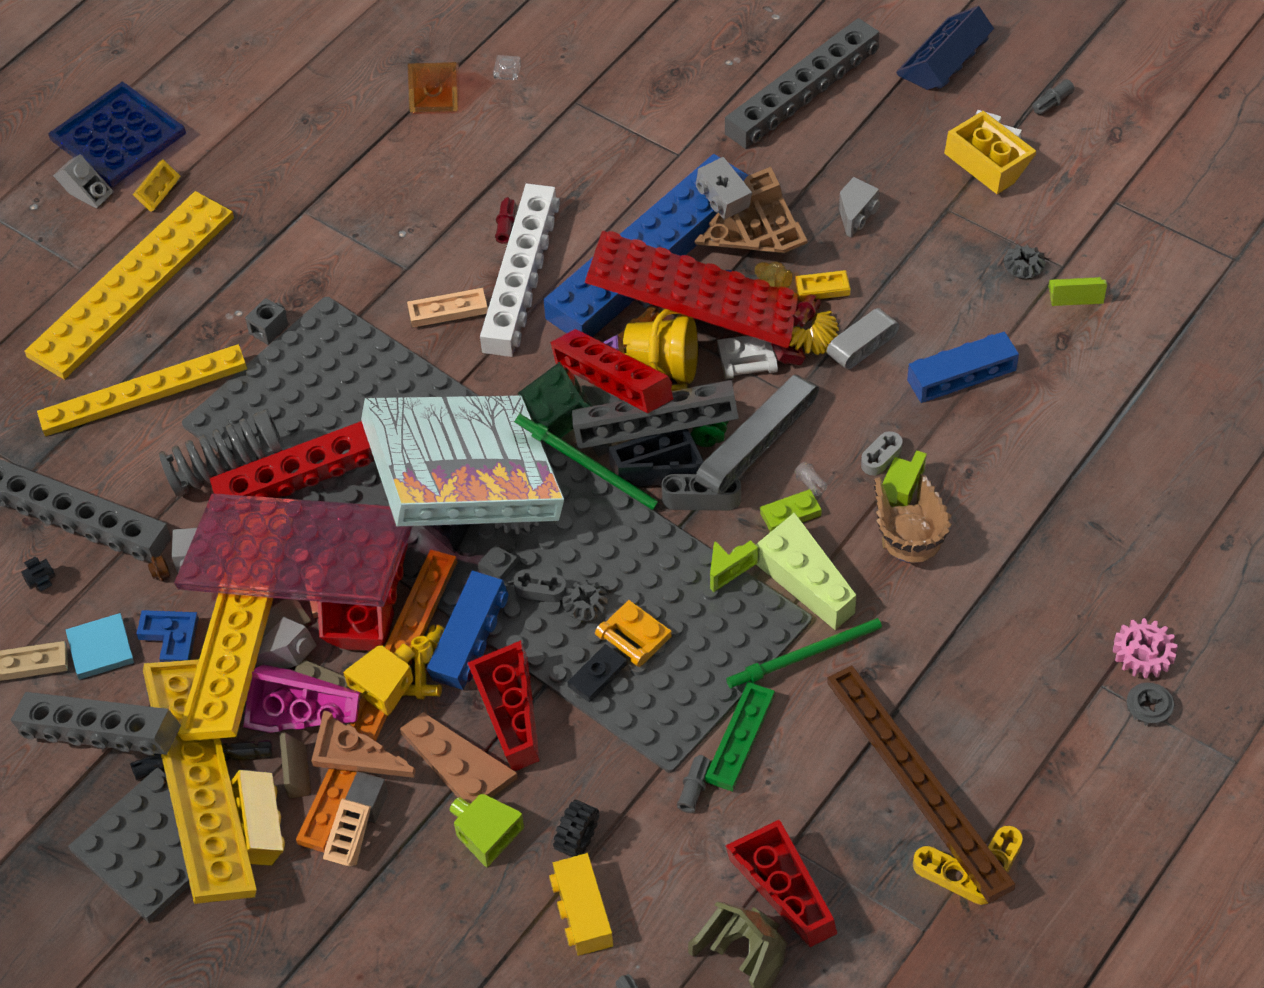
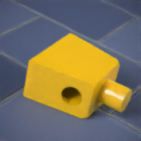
M402 644L394 653L381 645L377 646L343 672L347 686L354 691L361 692V697L388 716L413 681L411 668L407 663L415 654L405 644Z

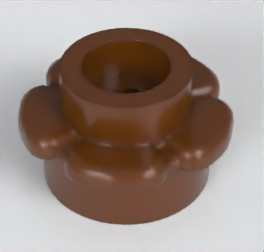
M163 555L156 558L154 556L151 557L152 562L147 564L153 579L159 578L163 582V578L171 575Z

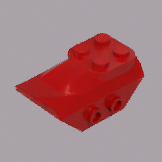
M346 541L330 550L328 561H325L323 566L324 575L321 585L317 587L316 591L319 637L345 650L371 651L377 646H384L386 644L394 617L392 604L396 603L398 581L403 577V562L408 543H401L400 541Z

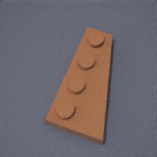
M424 712L400 728L401 735L451 791L469 804L480 794H485L492 798L518 779L515 771Z

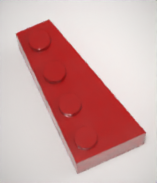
M520 640L468 662L506 759L513 771L540 761L528 657Z

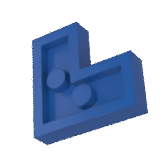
M142 610L137 637L139 640L163 641L159 658L160 662L191 660L199 620L197 612Z

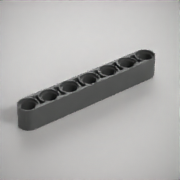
M794 374L702 463L697 471L695 481L719 495L724 493L813 404L818 395L819 386Z

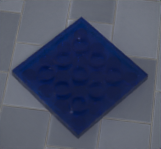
M122 81L53 129L48 135L53 143L73 158L81 154L109 186L113 187L184 136L186 130L183 125Z

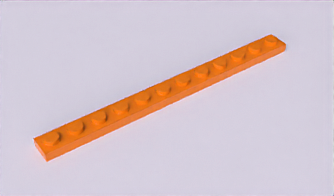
M430 549L385 646L390 652L394 653L402 644L411 647V641L415 637L424 636L457 564L456 556ZM413 658L407 663L409 666L411 665ZM362 697L359 702L358 719L356 722H350L349 725L354 727L359 734H365L376 741L387 715ZM328 769L296 838L298 845L325 852L341 799L346 798L357 771Z

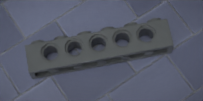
M732 380L672 391L673 400L648 414L625 401L572 410L573 428L578 449L739 419Z
M25 692L10 720L18 729V733L26 739L41 738L53 743L64 741L76 746L87 744L100 749L110 747L117 748L123 752H129L130 750L141 751L147 755H153L154 753L167 755L181 727V724L171 711L166 708Z

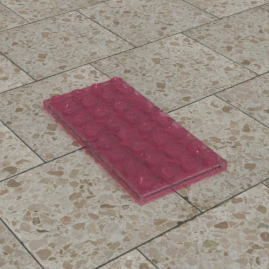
M211 494L174 584L178 590L384 607L413 526H396L390 506Z

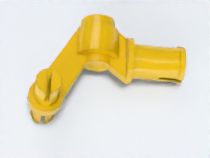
M432 625L426 636H418L411 641L410 648L415 654L413 657L415 662V684H410L403 696H416L417 699H424L426 696L440 697L442 694L440 684L426 685V664L430 662L445 630L442 626L437 625L435 629V625Z

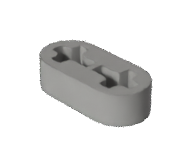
M890 431L881 434L863 452L861 459L862 470L868 475L875 476L881 474L892 463L893 459L901 454L903 441L901 436ZM885 444L890 445V446L885 450Z

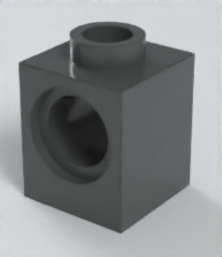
M267 298L245 317L249 334L267 345L289 326L285 308L281 304L273 303Z

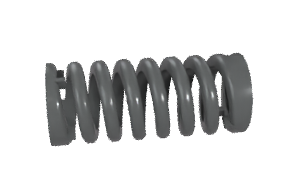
M268 409L253 414L260 444L245 418L239 420L247 450L236 433L232 424L226 425L234 456L218 429L213 430L212 435L218 449L220 461L215 455L207 437L200 435L199 441L207 467L199 456L193 441H186L185 446L188 450L194 473L188 466L179 446L172 447L173 455H167L164 451L159 452L163 470L176 496L180 497L187 494L190 490V484L194 488L200 489L204 485V479L211 483L210 478L217 476V473L222 474L230 471L231 468L241 467L244 465V462L249 464L257 461V456L262 459L270 456L272 452L275 454L285 450L281 436ZM174 457L178 465V472H176L172 464Z

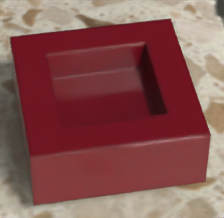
M773 343L771 344L778 361L782 363L802 365L806 358L801 347L796 350V345L785 348Z

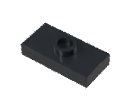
M605 644L567 681L568 687L590 703L627 665V659Z

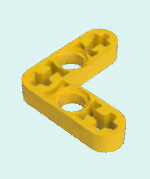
M1013 826L1001 827L988 846L997 860L1003 863V868L1007 873L1020 852L1023 840L1021 832ZM1008 837L1013 838V843H1009L1006 852L1001 851L1004 840H1007ZM923 846L915 852L913 869L918 875L976 904H988L984 896L977 892V887L956 858L930 846ZM927 857L931 858L932 863H928L927 866L922 865V860L925 861ZM943 863L941 874H938L937 869H940V864ZM956 869L962 873L963 878L959 881H951L947 878L946 872Z

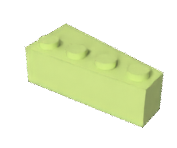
M795 513L756 544L758 547V563L756 565L834 630L838 629L855 614L856 594Z

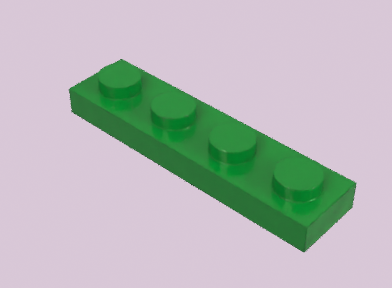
M747 682L705 776L706 783L732 792L734 791L774 700V690Z

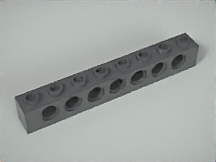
M857 18L725 117V135L745 149L753 143H757L765 134L776 129L785 119L793 116L798 109L809 104L821 92L826 91L831 84L842 79L847 72L854 67H858L870 55L875 54L879 48V31L860 18Z
M0 459V506L2 507L8 506L16 509L22 515H31L39 518L45 524L57 525L68 533L73 534L75 532L85 536L91 542L103 543L116 552H126L139 561L146 560L152 562L151 557L154 556L156 558L160 556L171 540L167 524Z

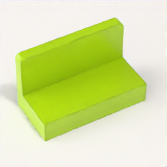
M1101 277L1049 280L1048 287L1052 306L1104 304L1107 282L1106 280H1101Z
M916 450L911 462L897 457L893 459L883 481L890 506L910 505L918 487L920 474H923L925 471L927 453Z

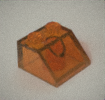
M459 62L408 63L410 112L458 111Z

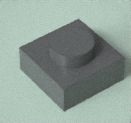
M494 545L478 563V568L489 576L504 580L518 564L517 557Z

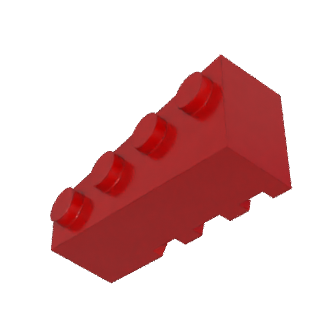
M780 819L725 845L731 863L809 947L837 935L835 920Z

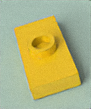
M163 159L154 167L133 193V196L152 212L181 176Z
M846 270L795 276L799 301H804L808 295H816L815 299L850 296L851 289Z

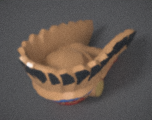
M920 474L915 505L891 507L880 477L875 478L876 485H874L878 508L876 512L878 519L876 522L880 527L879 531L882 535L883 549H887L891 555L907 563L924 562L933 557L940 550V546L950 533L949 528L952 525L949 522L952 515L946 512L947 506L942 505V498L939 497V492H935V486H932V482L927 480L926 475Z

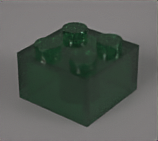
M558 362L518 392V395L522 396L533 421L536 424L540 422L548 427V431L558 438H562L574 429L572 410L592 407L591 402L574 374L561 362Z

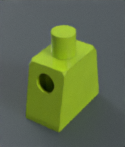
M480 794L471 804L458 797L453 801L449 809L451 813L458 817L454 822L457 837L487 868L524 829L521 812L485 794Z

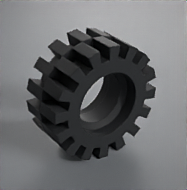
M575 799L569 804V808H566L564 811L565 815L560 819L561 823L557 826V834L554 836L555 841L553 843L555 850L570 857L585 853L586 846H589L591 843L590 839L595 834L594 829L597 828V821L599 819V810Z

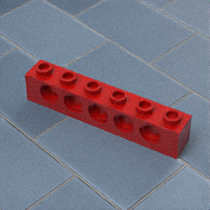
M577 329L550 342L556 365L647 414L673 400L672 382L666 374Z
M362 421L214 476L210 478L217 506L224 516L227 517L238 515L243 510L254 506L264 505L268 501L280 496L291 495L294 491L304 487L315 486L320 481L341 476L345 472L357 467H365L375 460Z

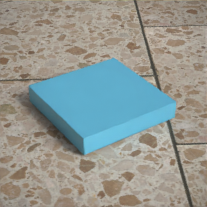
M121 613L66 629L79 680L134 663Z

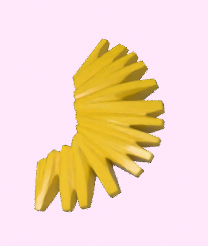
M832 312L816 313L810 329L805 330L804 328L793 327L792 341L789 346L793 347L796 345L795 349L798 350L803 345L806 354L810 353V349L816 355L827 352L828 345L838 336L836 332L839 331L836 318L829 316Z

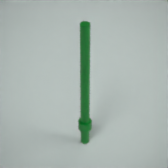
M521 413L518 414L514 423L532 433L531 437L539 442L543 440L649 509H654L658 502L656 499L548 431L549 428L540 422L536 424Z
M878 618L760 665L755 663L747 666L745 671L727 677V684L729 688H733L749 681L751 683L759 681L766 674L882 628L881 621Z

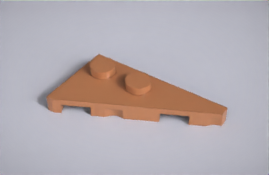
M323 712L311 760L313 766L414 778L416 771L406 760L400 756L395 757L384 750L381 744L365 734H359L349 724L344 725L333 718L330 712Z

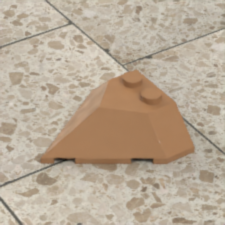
M771 167L751 174L744 180V183L752 191L749 208L725 220L717 213L709 223L710 227L703 235L700 234L695 240V244L781 253L808 243L799 222L795 223L782 196L780 184Z

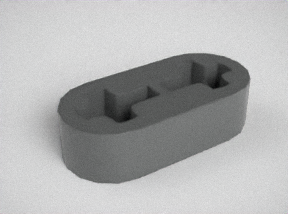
M524 569L514 576V590L520 597L546 602H558L565 595L566 581L561 575ZM526 581H531V583H528L527 587L522 586V584H525ZM553 585H558V587L555 588L554 591L549 590L553 587Z

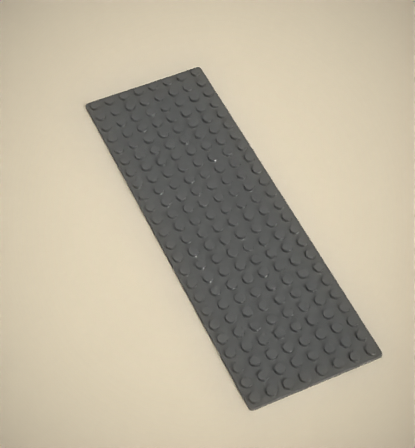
M324 297L246 364L247 370L236 373L184 418L182 426L198 439L200 435H205L212 449L218 452L212 431L218 429L234 456L226 425L232 424L236 433L247 450L239 420L242 418L247 420L260 444L253 414L264 409H268L286 450L360 422L365 398L467 397L478 395L330 297ZM541 440V445L564 498L559 521H539L538 526L529 525V532L524 528H520L519 534L515 533V529H510L508 533H505L504 526L497 529L495 528V523L471 524L456 553H453L423 526H396L375 461L365 467L349 470L341 476L320 481L315 486H307L296 490L291 495L280 496L289 504L306 503L307 507L304 509H308V517L343 542L400 541L401 543H408L403 562V577L399 582L410 590L413 588L430 549L456 556L457 564L437 606V609L448 617H451L471 571L485 574L479 570L478 563L494 545L516 556L518 564L503 580L509 594L508 601L504 608H500L497 615V625L494 631L489 633L486 644L497 651L521 640L528 657L529 673L531 676L668 773L674 772L740 700L747 682L729 688L726 678L745 671V668L752 664L758 663L760 665L780 657L808 627L812 620L808 612L747 572L742 573L713 592L710 589L712 549L543 440ZM524 569L561 575L565 579L566 588H571L574 582L578 584L584 583L586 579L589 583L598 582L599 586L606 590L608 605L604 613L595 619L588 621L577 620L567 614L563 606V599L558 602H546L518 596L514 590V576ZM526 581L525 584H522V586L527 587L528 583H531V581ZM553 585V587L549 590L554 591L555 588L558 587V585ZM580 594L581 601L584 600L590 606V597L587 598L585 595ZM628 600L670 629L672 635L641 667L634 665L629 656L606 639L601 640L595 635L599 624L604 621L606 622ZM618 629L614 631L637 649L642 648ZM606 644L625 657L627 665L589 703L570 689L567 681Z

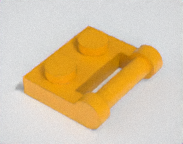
M630 600L606 622L600 623L595 631V635L601 640L606 639L631 658V662L637 667H641L672 637L670 629ZM618 629L642 648L637 649L614 631Z

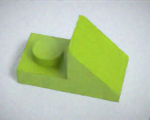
M751 540L743 546L740 545L734 548L729 555L716 541L714 542L710 569V589L713 592L758 563V547Z

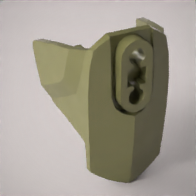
M716 902L714 906L718 907L702 930L688 942V953L693 957L696 956L719 935L710 949L723 955L732 941L745 936L749 939V955L739 970L750 976L749 983L752 988H771L784 964L785 949L788 945L787 941L777 931L780 924L755 907L748 910L729 903Z

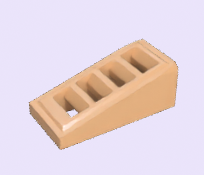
M341 799L323 859L346 866L357 865L371 806ZM347 810L359 813V819L346 816ZM344 822L355 825V831L343 828ZM344 835L351 837V843L340 840V836ZM337 848L348 849V854L337 852Z

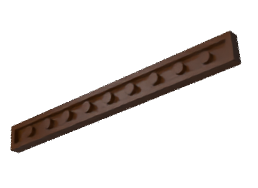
M851 665L827 677L829 687L987 902L991 903L1014 891L1015 882L855 668Z

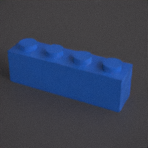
M1005 331L995 335L991 334L983 339L971 343L968 342L960 347L948 351L944 350L936 355L917 359L909 363L907 381L920 403L1016 371L1019 353Z
M471 571L426 668L433 681L464 690L466 683L472 680L473 675L468 662L484 654L486 639L497 625V615L500 608H504L508 601L509 594L502 579Z

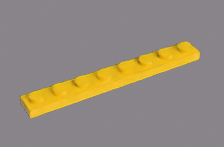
M237 344L38 410L37 413L42 431L46 437L247 370V366L240 346Z

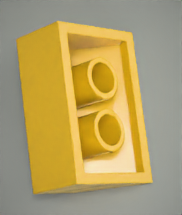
M981 111L948 131L944 154L994 193L999 194L1015 184L1036 155V150L985 111Z

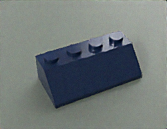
M980 6L949 16L896 73L899 77L926 90L934 87L940 89L949 83V77L962 69V63L975 55V49L988 41V35L994 30V27Z

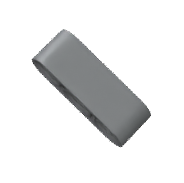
M876 308L835 337L827 347V354L845 369H851L891 340L899 330V323L882 309Z

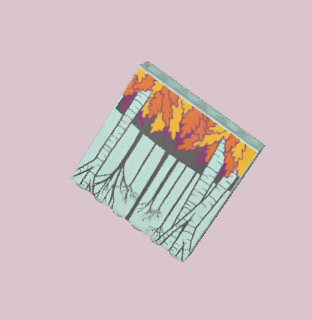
M522 396L365 398L361 421L396 526L559 521L564 498L541 442L531 437L532 433L514 423L519 413L531 420Z

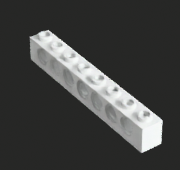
M527 183L525 185L481 331L482 353L513 357L515 347L520 346V329L525 327L527 321L526 308L531 307L533 298L531 291L532 288L537 287L538 283L537 270L542 269L544 260L542 253L543 250L548 249L549 244L548 232L553 231L554 212L558 213L560 199L556 198L555 187Z

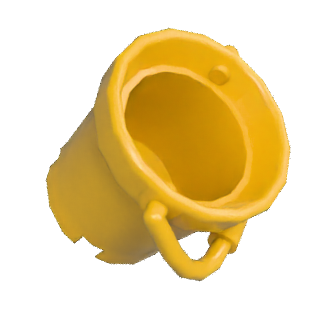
M664 309L657 315L655 321L628 323L623 338V344H627V353L624 354L666 374L677 384H681L672 385V391L687 389V384L694 380L698 359V336L694 318L681 314L674 320H663L667 315L680 314Z

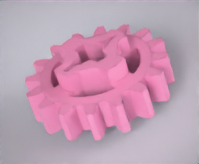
M1145 618L1142 619L1141 624L1131 620L1129 627L1122 625L1120 633L1115 635L1113 652L1117 653L1115 661L1124 662L1122 667L1124 671L1129 668L1133 669L1132 676L1142 672L1144 679H1147L1149 673L1152 672L1156 677H1159L1161 670L1168 672L1170 664H1174L1178 647L1177 644L1173 643L1174 634L1166 635L1168 627L1164 626L1159 629L1157 627L1158 621H1154L1149 625ZM1130 639H1132V641H1130L1129 646H1126V643ZM1164 650V654L1160 658H1158L1161 651Z

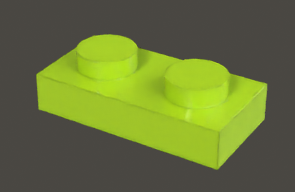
M810 489L760 507V514L770 532L793 513L803 523L821 516L822 512Z

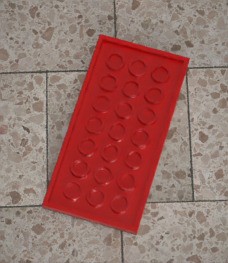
M613 231L601 232L585 283L785 348L789 347L794 325V317L792 315L796 312L798 294L794 293L791 289L786 287L778 288L769 285L768 282L761 279L753 280L745 277L740 272H729L720 269L719 266L712 263L704 264L687 255L679 256L671 253L666 248L651 247L641 240H630L621 237L620 234Z

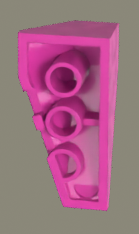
M263 664L252 672L243 727L269 733L287 729H303L320 725L324 711L330 712L333 718L341 723L356 722L361 692L292 670Z

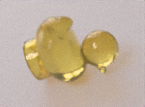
M760 262L755 267V275L759 279L768 282L770 287H790L792 272L786 270L782 263L772 262L768 264Z

